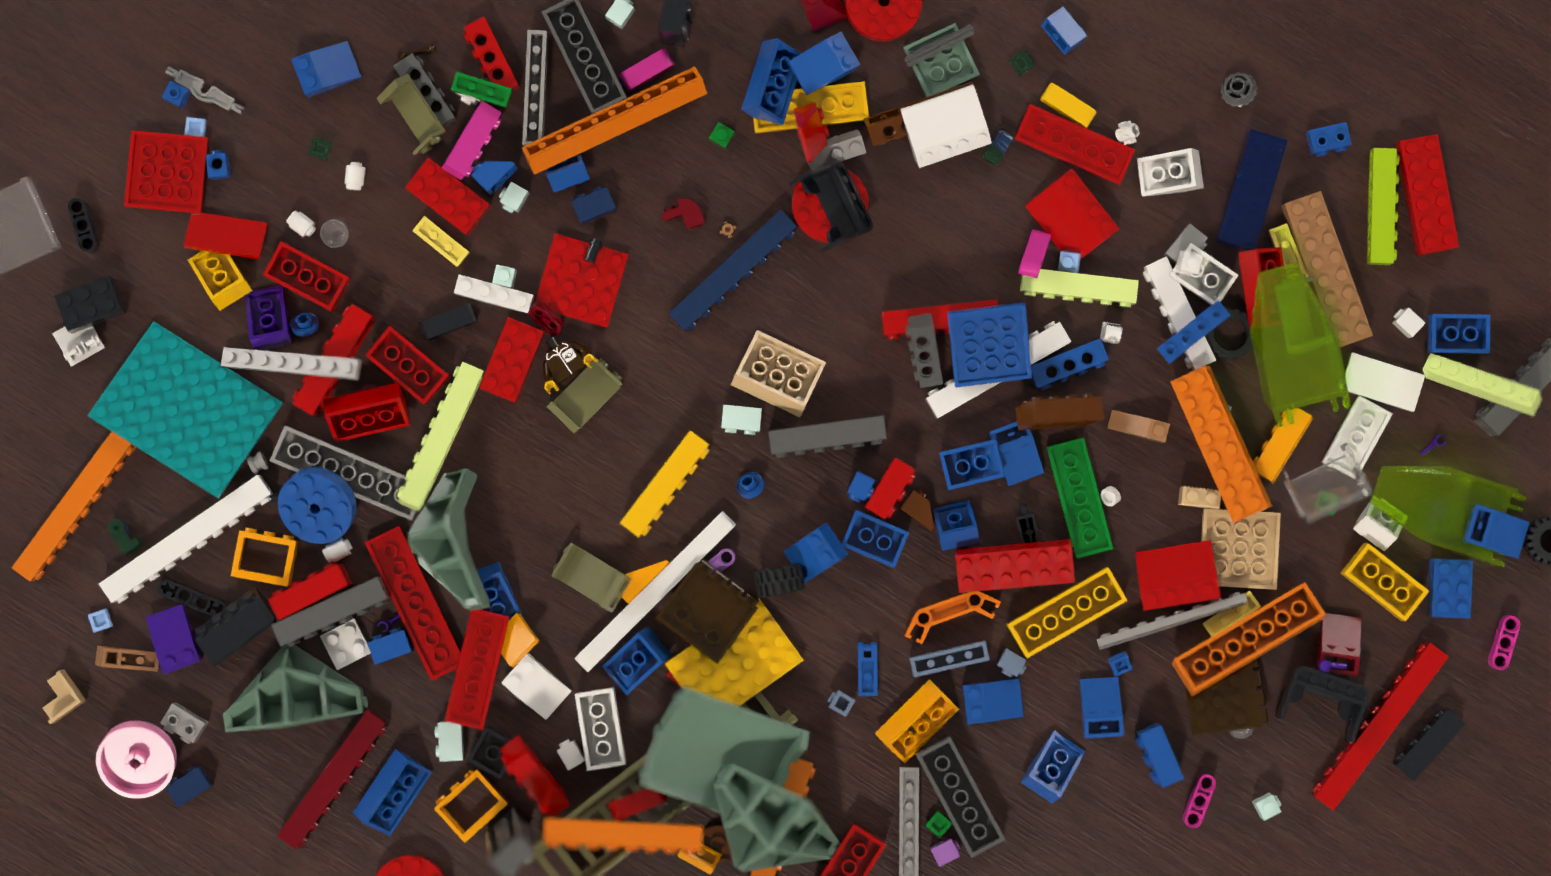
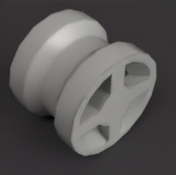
M261 451L257 452L254 457L249 456L246 458L254 475L258 474L262 469L266 470L269 468L268 462Z

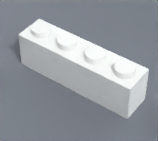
M458 275L454 290L456 295L529 314L535 298L533 294L463 275Z

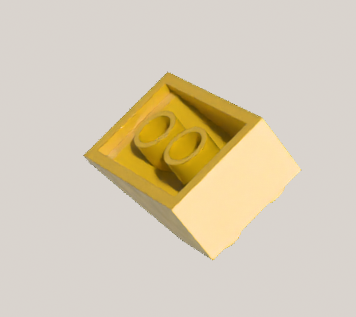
M201 251L188 259L198 279L219 311L252 291L231 255Z

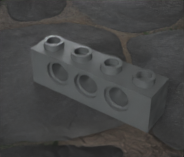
M412 53L393 65L400 77L408 74L411 78L412 73L415 71L421 73L418 80L412 81L421 94L423 88H431L430 95L423 97L431 110L435 103L442 105L439 112L433 113L444 128L456 120L454 117L456 111L451 104L447 105L443 99L446 96L440 87L438 89L435 88L433 85L435 80L430 72L425 73L422 67L425 64L419 56L415 58Z
M931 313L908 317L909 325L905 327L907 337L912 338V340H908L910 352L914 351V355H911L912 366H917V369L913 370L915 381H919L920 388L943 384Z

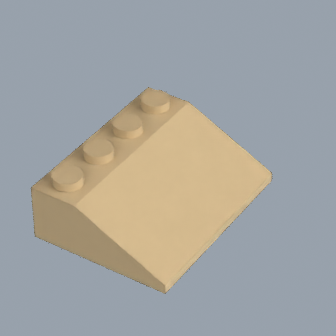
M757 330L735 373L731 385L795 416L801 417L826 362Z

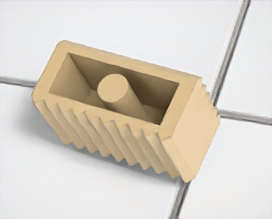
M1181 486L1178 505L1219 509L1221 494L1216 489Z

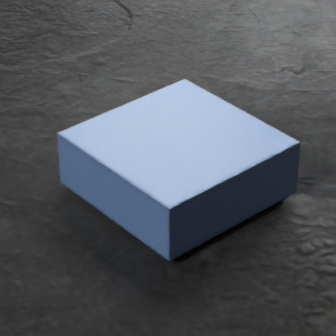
M186 117L184 135L205 137L207 120Z
M107 608L88 614L94 633L113 627Z

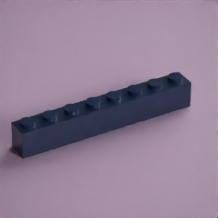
M780 210L669 313L670 317L684 332L687 329L689 331L694 329L698 325L696 321L701 316L703 318L708 316L712 312L710 308L715 303L717 305L722 303L726 299L724 295L729 290L731 292L735 291L740 286L739 281L743 277L745 279L749 278L754 273L753 268L757 264L759 266L763 265L768 260L767 255L771 251L773 253L777 252L783 246L781 242L785 238L787 240L791 239L797 233L795 231L797 226Z

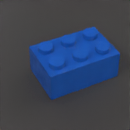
M1427 315V354H1489L1490 315Z
M855 510L841 544L843 547L895 568L909 532Z
M1429 560L1427 616L1471 619L1473 561Z
M1154 723L1135 731L1137 735L1134 737L1138 748L1143 749L1144 754L1142 758L1145 765H1148L1152 770L1149 774L1153 783L1164 788L1183 780V775L1162 726Z

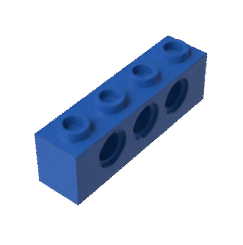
M1218 300L1157 349L1170 364L1228 318L1230 314Z
M1101 339L1032 365L1031 373L1035 388L1045 390L1052 387V382L1058 380L1060 384L1070 380L1069 376L1076 373L1078 377L1088 373L1087 368L1094 366L1095 369L1105 366V361L1109 360ZM1084 353H1088L1091 356L1089 364L1082 361ZM1066 360L1073 362V370L1068 371L1064 368ZM1052 367L1055 369L1056 375L1054 378H1049L1046 375L1047 368Z

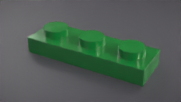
M456 72L451 91L507 108L512 89Z

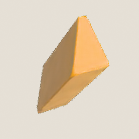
M702 843V850H697L696 854H685L683 849H681L677 856L702 871L711 874L722 854Z

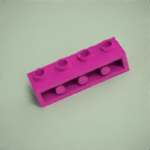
M481 101L443 164L442 169L460 180L464 176L468 177L474 168L471 166L473 161H478L483 153L480 150L483 144L487 145L492 138V135H490L491 130H496L500 124L501 119L499 117L501 112Z

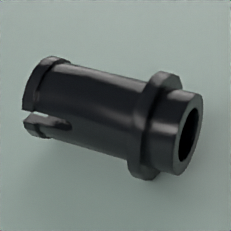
M592 238L588 242L589 247L583 260L595 264L600 248H603V242Z

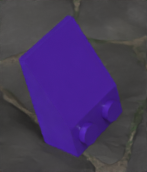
M283 286L255 290L246 294L249 339L254 350L263 351L293 345Z
M183 604L146 617L156 656L164 674L202 660L203 654L195 640L193 629Z

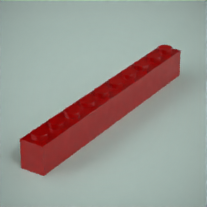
M1422 643L1417 648L1416 653L1418 654L1414 659L1411 658L1404 666L1406 670L1403 674L1396 676L1393 681L1394 686L1391 690L1387 689L1381 697L1383 699L1379 706L1376 704L1370 711V718L1360 724V731L1356 735L1354 744L1347 742L1348 747L1335 758L1337 762L1334 766L1327 768L1322 782H1317L1313 787L1312 796L1329 809L1334 811L1449 656L1432 643Z

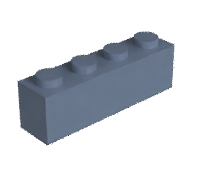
M983 640L909 657L913 677L988 661L989 655L986 642Z

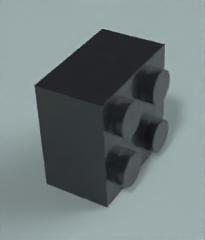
M489 725L486 726L467 761L501 780L507 769L505 768L506 764L501 759L503 754L500 748L511 741L512 738Z

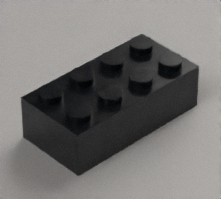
M664 0L658 29L661 43L683 48L684 43H688L690 37L688 24L692 25L694 17L693 6L690 0Z

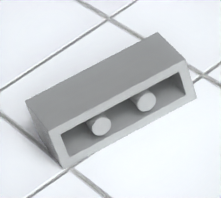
M853 130L827 139V145L811 163H808L811 170L865 154L866 149L859 130Z

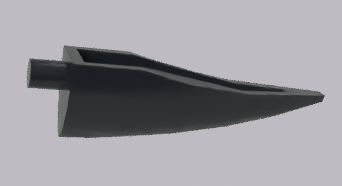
M1027 504L1020 505V514L1015 518L1022 544L1040 542L1034 512H1028Z

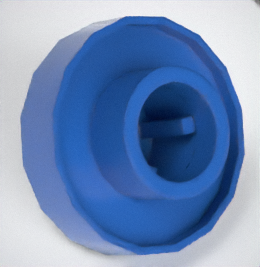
M300 313L291 320L290 326L295 335L307 337L318 331L319 321L313 313Z
M748 472L740 477L736 488L743 498L751 499L762 492L765 483L759 473Z

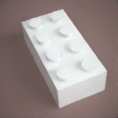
M610 687L576 693L575 698L587 771L625 765L626 757L615 688Z

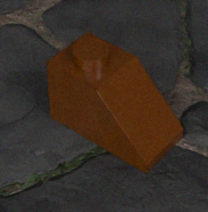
M919 489L917 492L912 490L900 510L932 531L934 524L930 502L926 499L928 495Z

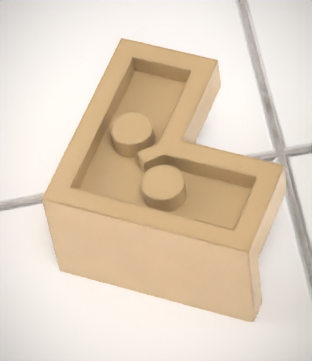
M65 669L56 672V675L47 680L58 696L43 707V710L50 718L49 724L56 723L87 701Z

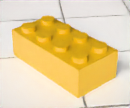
M1363 543L1340 573L1400 621L1406 622L1429 592L1369 543Z

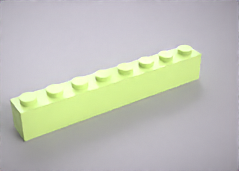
M462 362L460 367H456L453 374L455 379L452 384H448L445 394H447L445 401H440L437 411H439L437 418L433 417L429 425L431 431L429 435L425 434L421 443L423 448L421 452L417 451L413 460L415 465L406 474L405 479L407 482L405 487L401 486L398 491L399 504L418 512L422 511L483 379V370Z

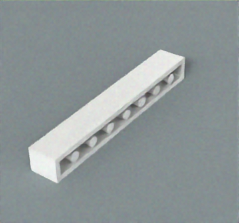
M1053 321L1044 326L1045 331L1041 333L1035 331L1028 335L1031 365L1071 342L1060 322L1055 324ZM953 378L944 383L946 387L940 391L938 388L930 391L926 401L936 418H939L1000 382L955 388Z

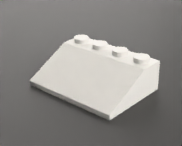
M974 85L900 109L913 156L919 168L992 143Z

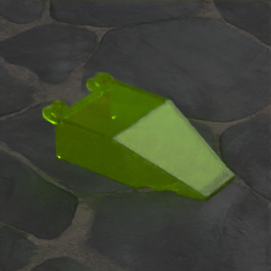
M1294 263L1258 273L1255 293L1256 301L1255 308H1253L1254 316L1250 333L1263 398L1271 409L1277 426H1283L1280 412L1286 411L1287 421L1289 424H1293L1294 419L1291 409L1328 399L1331 400L1333 411L1337 412L1339 411L1336 397L1342 396L1344 408L1349 409L1350 397L1338 338L1326 312L1298 265Z
M1382 466L1370 503L1417 538L1432 546L1487 564L1504 567L1505 563L1503 561L1492 559L1493 551L1462 542L1473 505L1476 504L1505 514L1508 508L1522 512L1523 508L1509 503L1511 497L1519 501H1526V497L1519 494L1518 489L1447 466Z

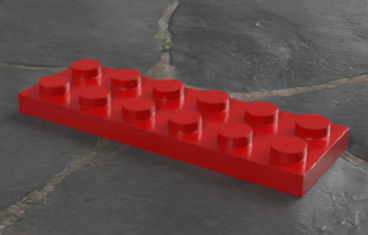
M1031 104L1014 139L1117 185L1121 184L1135 151L1133 148Z
M470 610L445 722L483 730L508 625V616L483 610Z

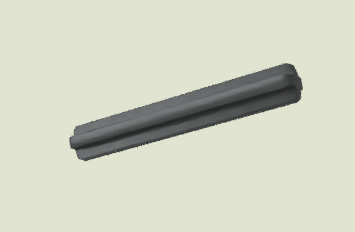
M967 25L905 57L906 65L911 67L974 35V28L972 25Z

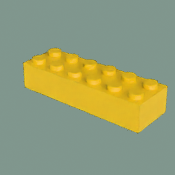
M689 431L620 524L638 537H641V535L646 536L652 528L650 523L653 519L657 521L663 514L661 510L665 504L669 506L675 498L673 495L675 490L682 489L687 482L685 477L688 473L692 475L698 467L697 461L707 456L710 452L708 449L710 445L692 431Z
M1104 567L1008 622L1006 625L1025 658H1029L1123 604L1127 599L1110 569Z

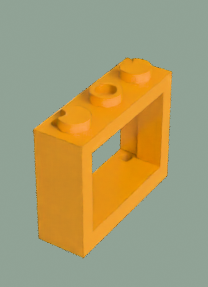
M246 527L245 531L239 530L231 576L289 587L292 581L299 541L294 540L295 537L290 535H283V538L275 537L276 533L264 531V534L256 533L257 529ZM246 538L289 546L283 577L240 569Z
M479 768L476 771L471 769L464 775L466 778L461 784L457 782L450 788L451 793L447 797L442 795L435 802L437 804L434 808L436 812L464 843L509 803ZM478 777L499 802L465 831L444 807Z

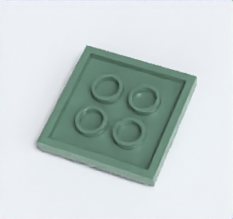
M956 23L903 47L906 55L909 56L959 29ZM964 40L912 66L926 97L954 88L980 75Z

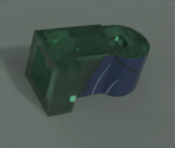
M1001 128L982 159L997 167L1014 135Z
M112 520L109 523V533L124 555H129L144 545L140 538L132 537L125 521Z

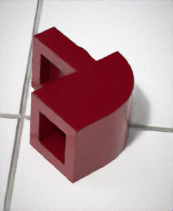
M677 199L678 208L670 206L664 209V213H661L664 223L682 216L687 231L705 224L699 206L689 199Z

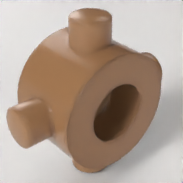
M727 221L723 222L724 225L722 230H720V234L731 238L736 226L728 224Z

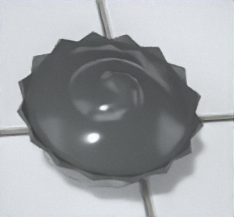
M1237 72L1224 80L1220 93L1226 104H1230L1232 107H1242L1254 100L1258 87L1252 76Z

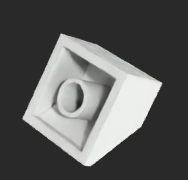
M1375 494L1359 516L1353 529L1375 546L1385 551L1398 538L1407 516Z

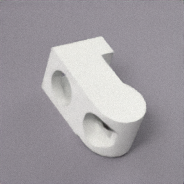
M1103 322L1101 341L1118 344L1121 338L1122 326L1120 324Z

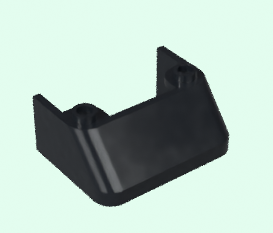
M838 161L809 170L788 183L789 186L801 183L806 193L809 195L817 194L832 226L827 232L829 244L820 249L821 253L839 247L873 229L872 220L846 166L842 162Z
M1297 667L1283 690L1275 717L1284 720L1289 702H1298L1302 698L1304 691L1340 702L1338 715L1341 719L1350 722L1344 741L1354 744L1369 698L1368 689L1363 685L1310 667Z

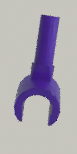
M1441 435L1435 436L1430 446L1420 454L1425 456L1432 449L1445 445L1446 441L1439 444L1437 439Z
M397 614L388 621L383 620L379 622L377 627L384 623L386 625V629L382 631L384 633L401 617Z
M1321 660L1318 669L1329 673L1330 667L1346 668L1347 664Z

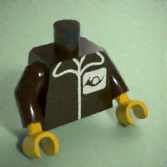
M555 336L551 337L546 341L551 351L544 356L545 360L543 362L544 387L546 391L551 394L550 389L553 387L558 391L559 388L556 384L563 383L586 366L592 368L590 366L591 361L594 360L597 363L598 359L584 345L575 341H565L560 344Z

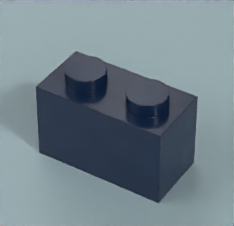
M596 187L592 189L593 193L588 195L582 193L575 196L574 201H571L581 225L617 210L607 187Z
M194 765L185 771L186 775L182 778L177 776L169 781L170 785L165 789L177 807L184 805L214 785L202 766L196 768Z

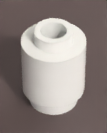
M351 162L350 165H346L344 184H346V189L361 191V187L364 186L365 167H362V163Z
M296 210L291 213L286 221L289 227L303 238L306 236L310 237L316 230L314 227L315 222L302 212H297Z
M341 537L326 545V548L322 551L329 563H335L350 555V550L353 548L348 539L344 540Z

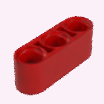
M645 788L608 803L614 821H618L667 802V798L664 793Z

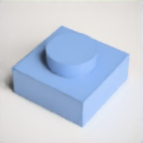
M1061 251L1058 270L1078 273L1081 253Z

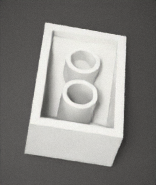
M1189 148L1137 159L1143 197L1204 188L1198 150Z
M1190 243L1185 252L1203 255L1199 275L1176 270V264L1169 276L1212 306L1218 300L1221 302L1238 277V274Z
M529 653L524 656L501 682L516 697L545 720L571 692L567 686Z

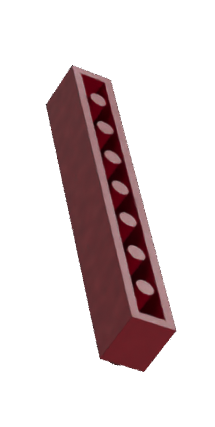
M370 709L364 713L278 833V838L295 850L299 846L304 847L309 840L306 836L310 831L314 832L320 824L318 820L321 815L326 816L331 809L329 805L333 799L337 800L342 794L341 787L344 783L349 784L354 777L352 774L354 769H359L365 761L364 755L367 752L371 753L376 746L374 741L378 736L382 737L388 728L385 726L388 722Z

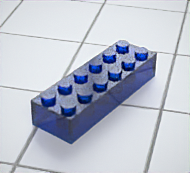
M1253 129L1247 132L1215 242L1245 251L1256 249L1288 140Z

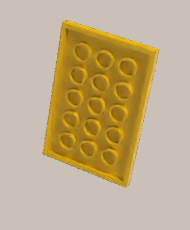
M758 598L759 601L755 605L758 607L757 611L718 664L690 646L665 663V666L681 688L686 687L733 705L741 706L804 660L760 598Z

